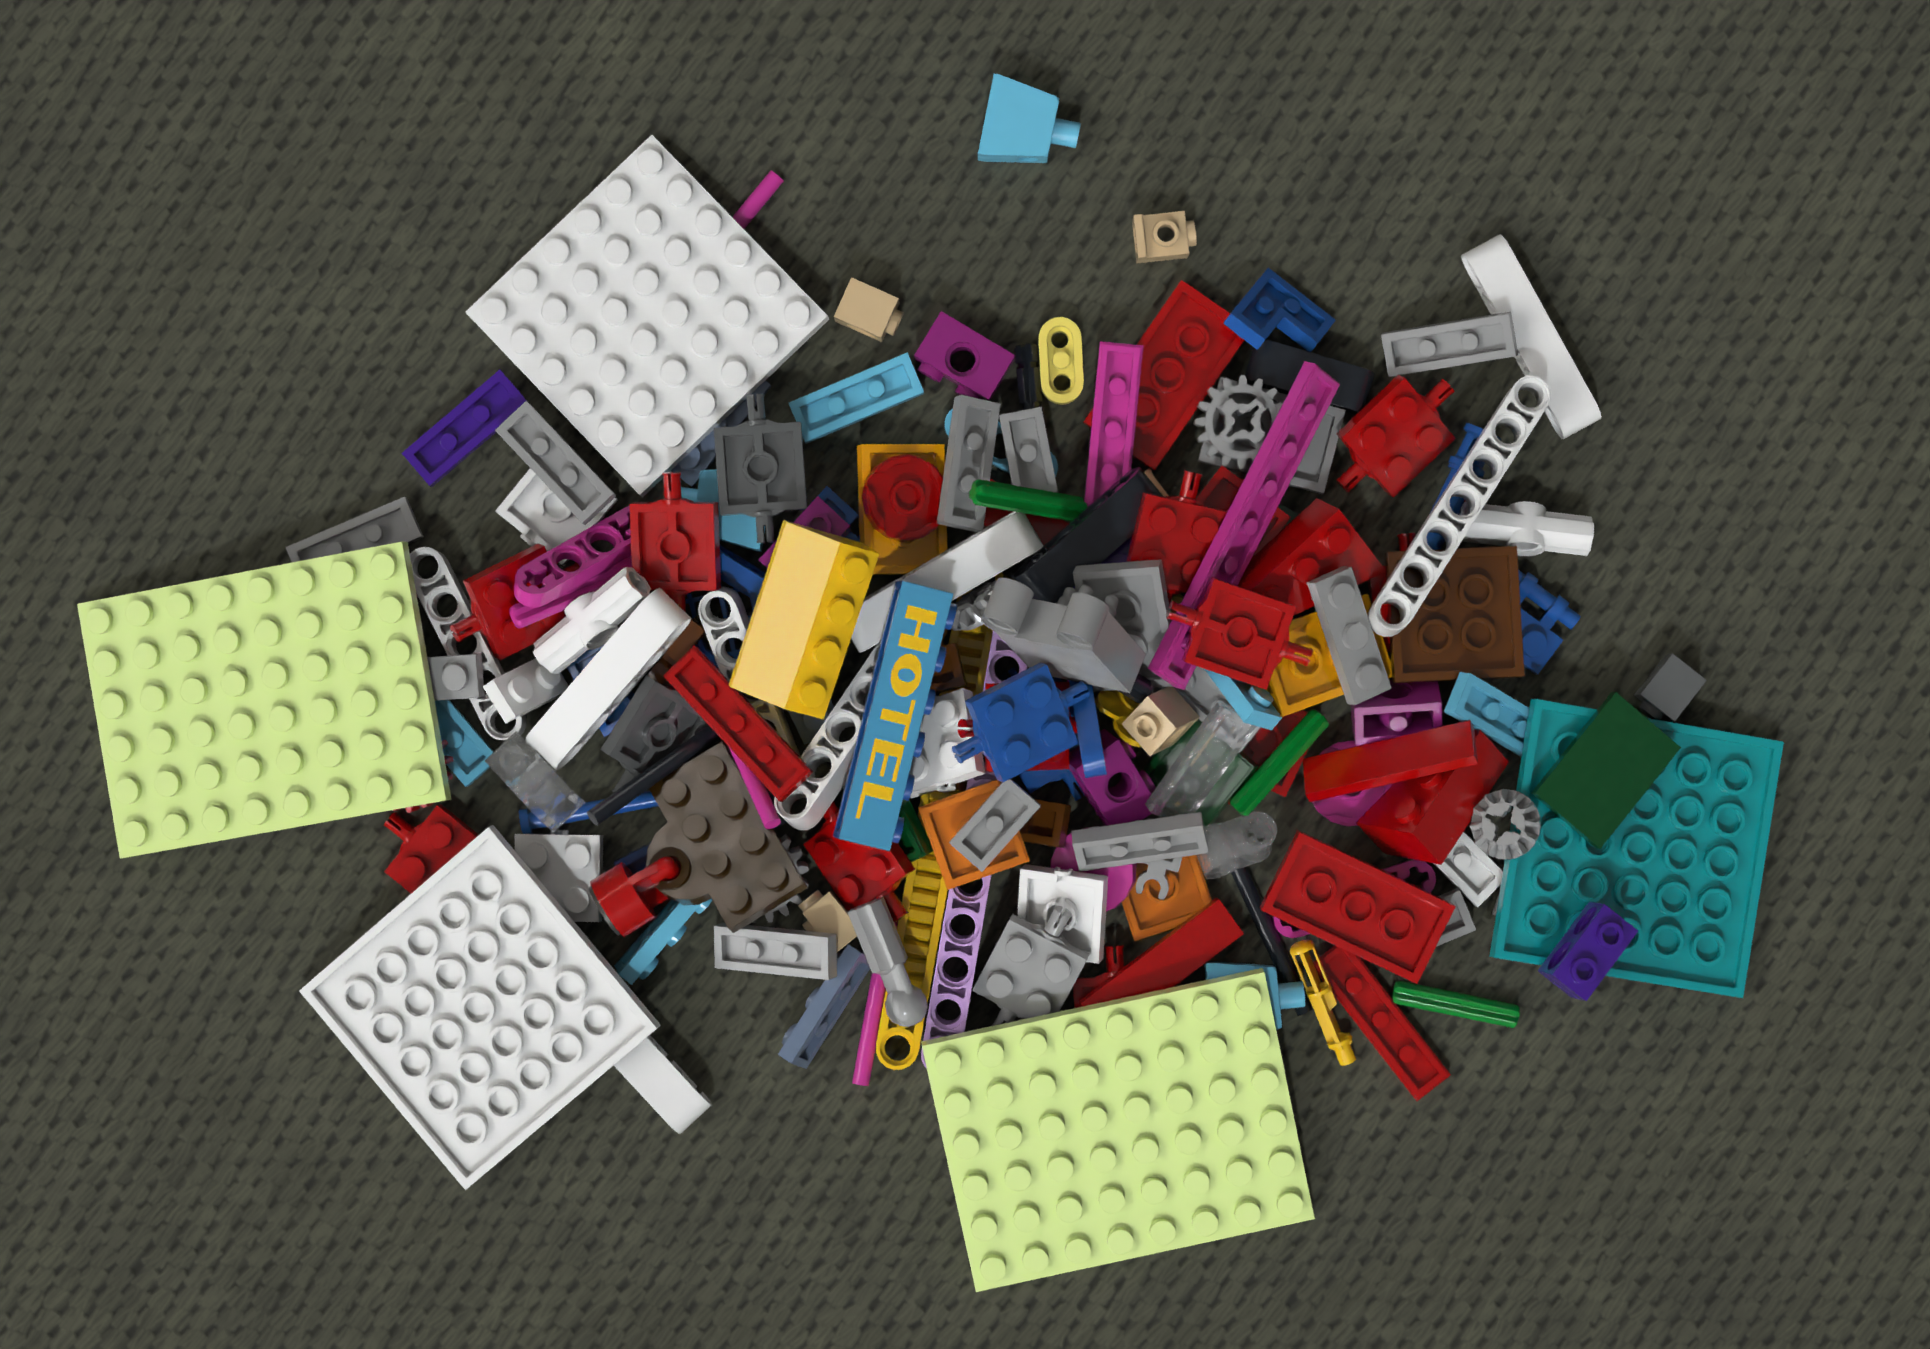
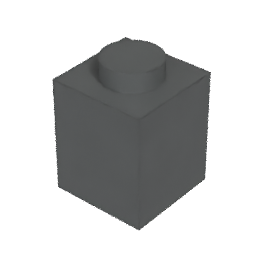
M1673 653L1667 654L1658 663L1634 696L1642 702L1638 708L1649 718L1655 720L1664 719L1667 722H1672L1679 717L1707 680Z

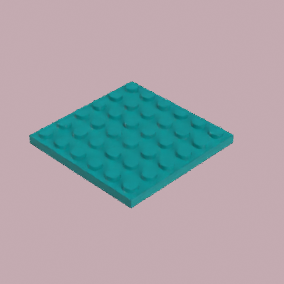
M1531 699L1516 791L1530 798L1537 807L1541 819V830L1535 845L1526 854L1514 859H1505L1489 957L1542 965L1588 902L1605 904L1638 930L1606 976L1743 998L1784 742L1647 718L1679 745L1681 749L1602 848L1597 849L1531 794L1597 709ZM1511 822L1509 832L1520 834L1521 830L1517 829L1516 825Z

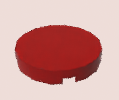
M905 454L889 457L876 465L865 480L862 492L864 514L872 527L886 538L902 542L924 538L939 526L937 524L943 477L937 467L929 461L926 462L922 458H918V456Z

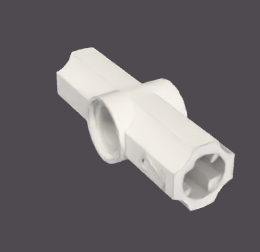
M1467 502L1463 503L1460 515H1468L1469 506ZM1516 502L1508 507L1485 504L1462 541L1497 546H1517L1518 556H1535L1544 551L1587 556L1591 551L1594 537V523L1590 516L1548 512L1543 505L1535 502Z
M625 567L596 592L583 594L573 600L564 610L566 617L533 643L535 647L533 654L539 664L548 669L550 673L559 674L587 650L605 645L619 629L617 625L630 616L650 594L651 588L646 579L639 575L634 568Z

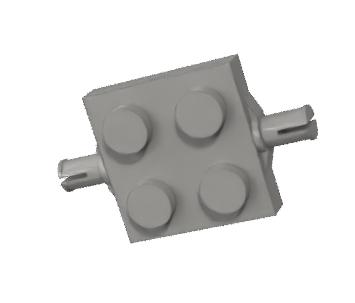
M1055 906L1046 926L1031 924L1014 914L1011 915L972 989L973 992L993 1001L1001 1008L992 1026L1002 1024L1004 1020L1006 1021L1005 1023L1013 1022L1016 1017L1027 1019L1060 1011L1089 956V953L1073 946L1061 935L1066 923L1072 916L1068 909H1065L1059 922H1056L1063 907Z

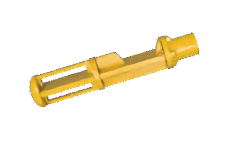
M1307 939L1298 941L1291 946L1290 954L1293 957L1306 989V994L1319 1021L1328 1048L1335 1051L1341 1066L1349 1065L1356 1060L1351 1047L1352 1036L1351 1033L1341 1032L1332 1010L1336 1006L1337 1000L1316 951L1315 944L1312 940ZM1309 950H1313L1320 970L1325 979L1324 982L1320 981L1318 973L1309 954ZM1295 955H1300L1312 986H1307Z

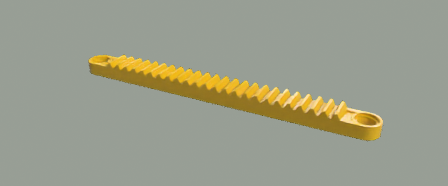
M1002 572L994 576L995 581L998 578H1003ZM962 595L957 598L956 602L962 598ZM984 624L968 631H954L951 628L949 644H958L967 686L961 688L972 691L973 696L983 692L993 630ZM961 688L941 692L939 696L956 691ZM933 791L921 795L919 806L958 792ZM918 810V815H917V816H918V818H919V820H920V822H921V824H922V826H923V828H924V830H925V832H926V829H925L923 820H922L921 815H920V812H919V810ZM934 851L912 862L915 870L906 876L902 904L909 913L898 920L897 926L898 934L908 956L904 963L911 984L920 988L926 996L927 1004L948 894ZM886 991L876 1042V1054L879 1061L885 1067L893 1070H902L909 1067L917 1058L925 1017L921 1022L910 1027H903L893 1023L886 1014L885 1001L888 994ZM894 1035L905 1037L910 1044V1052L902 1060L891 1059L885 1051L886 1041Z

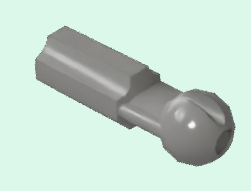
M884 897L851 909L848 915L871 972L880 974L888 993L885 1001L886 1014L893 1023L903 1027H910L921 1022L927 1012V999L920 988L911 984L904 966L908 956Z

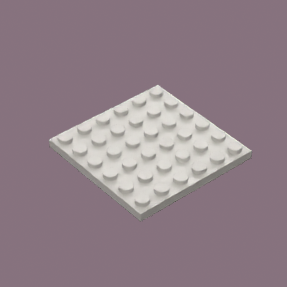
M653 135L645 140L466 311V314L642 498L663 478V472H670L746 399V395H751L829 320L828 315Z
M494 825L485 829L299 990L465 1190L661 1026Z

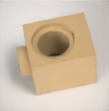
M851 277L836 310L834 319L835 322L883 342L886 333L894 336L904 312L897 310L900 304L899 298Z
M1166 687L1147 696L1126 718L1122 725L1146 753L1152 756L1174 745L1200 716L1174 687Z

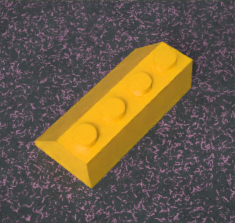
M783 520L729 686L783 709L824 720L879 553L861 542Z

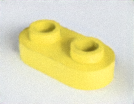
M1055 317L1048 320L1039 332L1040 381L1044 396L1055 404L1064 405L1075 401L1083 389L1082 336L1075 322L1065 317ZM1056 333L1065 334L1068 338L1067 345L1063 348L1055 347L1051 341L1052 336ZM1063 375L1070 380V387L1067 390L1060 391L1055 388L1054 379L1057 376Z

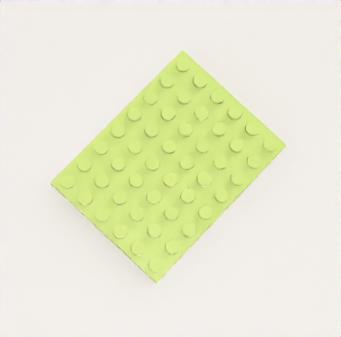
M396 542L77 604L120 859L452 800L408 542Z
M1263 968L921 1041L976 1292L1315 1219Z

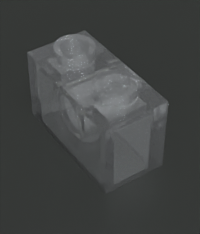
M517 731L485 760L531 812L553 832L586 803Z

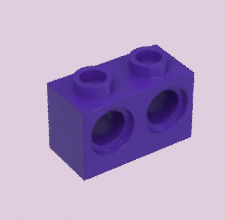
M1588 902L1544 961L1538 972L1571 998L1587 1001L1632 941L1638 930L1605 904Z

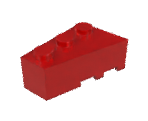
M1316 498L1251 558L1238 586L1296 606L1294 613L1296 615L1314 606L1307 582L1340 567L1347 566L1352 567L1357 585L1386 572V570L1340 509Z
M1474 729L1478 764L1394 783L1356 822L1382 852L1439 865L1443 864L1470 823L1473 816V808L1478 805L1486 794H1489L1509 763L1481 730Z

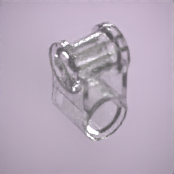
M1251 812L1248 816H1241L1223 823L1205 826L1209 853L1196 855L1205 878H1219L1237 869L1267 859L1271 854L1273 842L1277 835V826L1272 817L1262 812ZM1253 833L1254 836L1248 837V834ZM1263 838V841L1258 842L1257 839Z

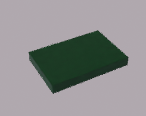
M1611 692L1533 789L1531 794L1591 845L1601 849L1681 747L1617 692Z

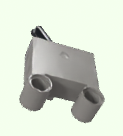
M998 578L981 617V622L995 631L1029 668L1041 662L1048 665L1052 677L1075 682L1083 681L1085 684L1117 690L1137 703H1142L1147 696L1152 694L1151 681L1138 673L1146 653L1115 619L1116 608L1119 603L1117 597L1108 595L1103 602L1092 596L1093 589L1091 587L1082 585L1078 592L1072 587L1065 588L1063 595L1056 604L1032 599L1034 592L1018 581L1009 578Z

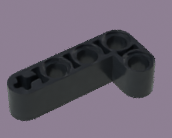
M1136 467L1114 483L1040 550L1006 569L1003 575L1005 578L1018 581L1029 587L1034 592L1032 599L1056 603L1063 595L1065 588H1073L1075 586L1073 571L1076 566L1100 564L1133 535L1143 492L1158 496L1163 495L1142 469Z

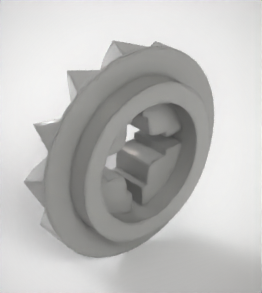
M997 580L985 582L982 586L973 588L971 592L962 595V598L954 603L957 605L952 630L968 631L983 625L981 617Z
M1501 789L1486 794L1478 805L1473 808L1470 828L1475 844L1486 854L1498 859H1514L1526 854L1535 845L1541 830V819L1537 807L1530 798L1518 791ZM1514 807L1511 812V822L1516 825L1517 829L1521 830V833L1505 831L1502 837L1499 836L1496 841L1499 827L1493 823L1494 820L1489 818L1490 815L1504 817Z

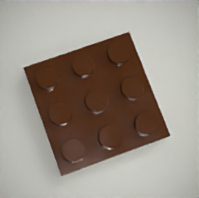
M1517 546L1461 548L1455 551L1411 622L1401 632L1390 637L1392 683L1457 680L1459 672L1471 673L1480 679L1525 676ZM1438 549L1434 551L1443 552L1445 551V549ZM1406 551L1385 553L1386 582ZM1413 568L1405 569L1403 573L1405 582L1413 588L1422 587L1423 577L1421 573ZM1388 604L1389 624H1398L1400 622L1399 610L1395 606Z

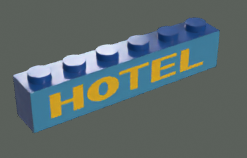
M906 581L895 582L833 837L886 851H890L892 842L898 843L901 838L904 818L898 816L902 800L908 801L910 799L914 786L915 776L909 774L913 757H920L925 741V732L920 731L923 715H930L935 701L936 690L930 689L934 672L940 673L946 656V647L941 646L944 630L952 628L956 615L957 605L951 603L953 593Z

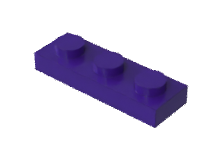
M498 370L403 451L402 455L426 483L433 487L496 433L495 430L527 400L501 370Z

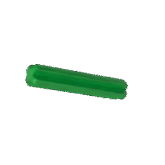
M982 479L973 481L972 488L969 491V498L978 506L1067 521L1074 520L1088 507L1083 498L1079 496Z
M1317 710L1309 711L1230 800L1231 806L1242 816H1248L1328 727V720Z
M1396 981L1393 987L1392 1000L1395 1004L1510 1028L1516 1027L1519 1021L1520 1007L1516 1004L1404 981Z

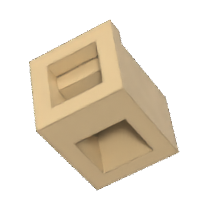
M1185 211L1133 215L1132 226L1136 263L1188 258L1189 247L1196 246L1194 220L1186 221ZM1168 227L1173 231L1174 238L1171 241L1164 242L1159 239L1158 230Z
M817 890L798 905L803 911L802 914L807 919L802 924L806 931L836 934L837 952L857 937L848 911L832 890L824 896Z

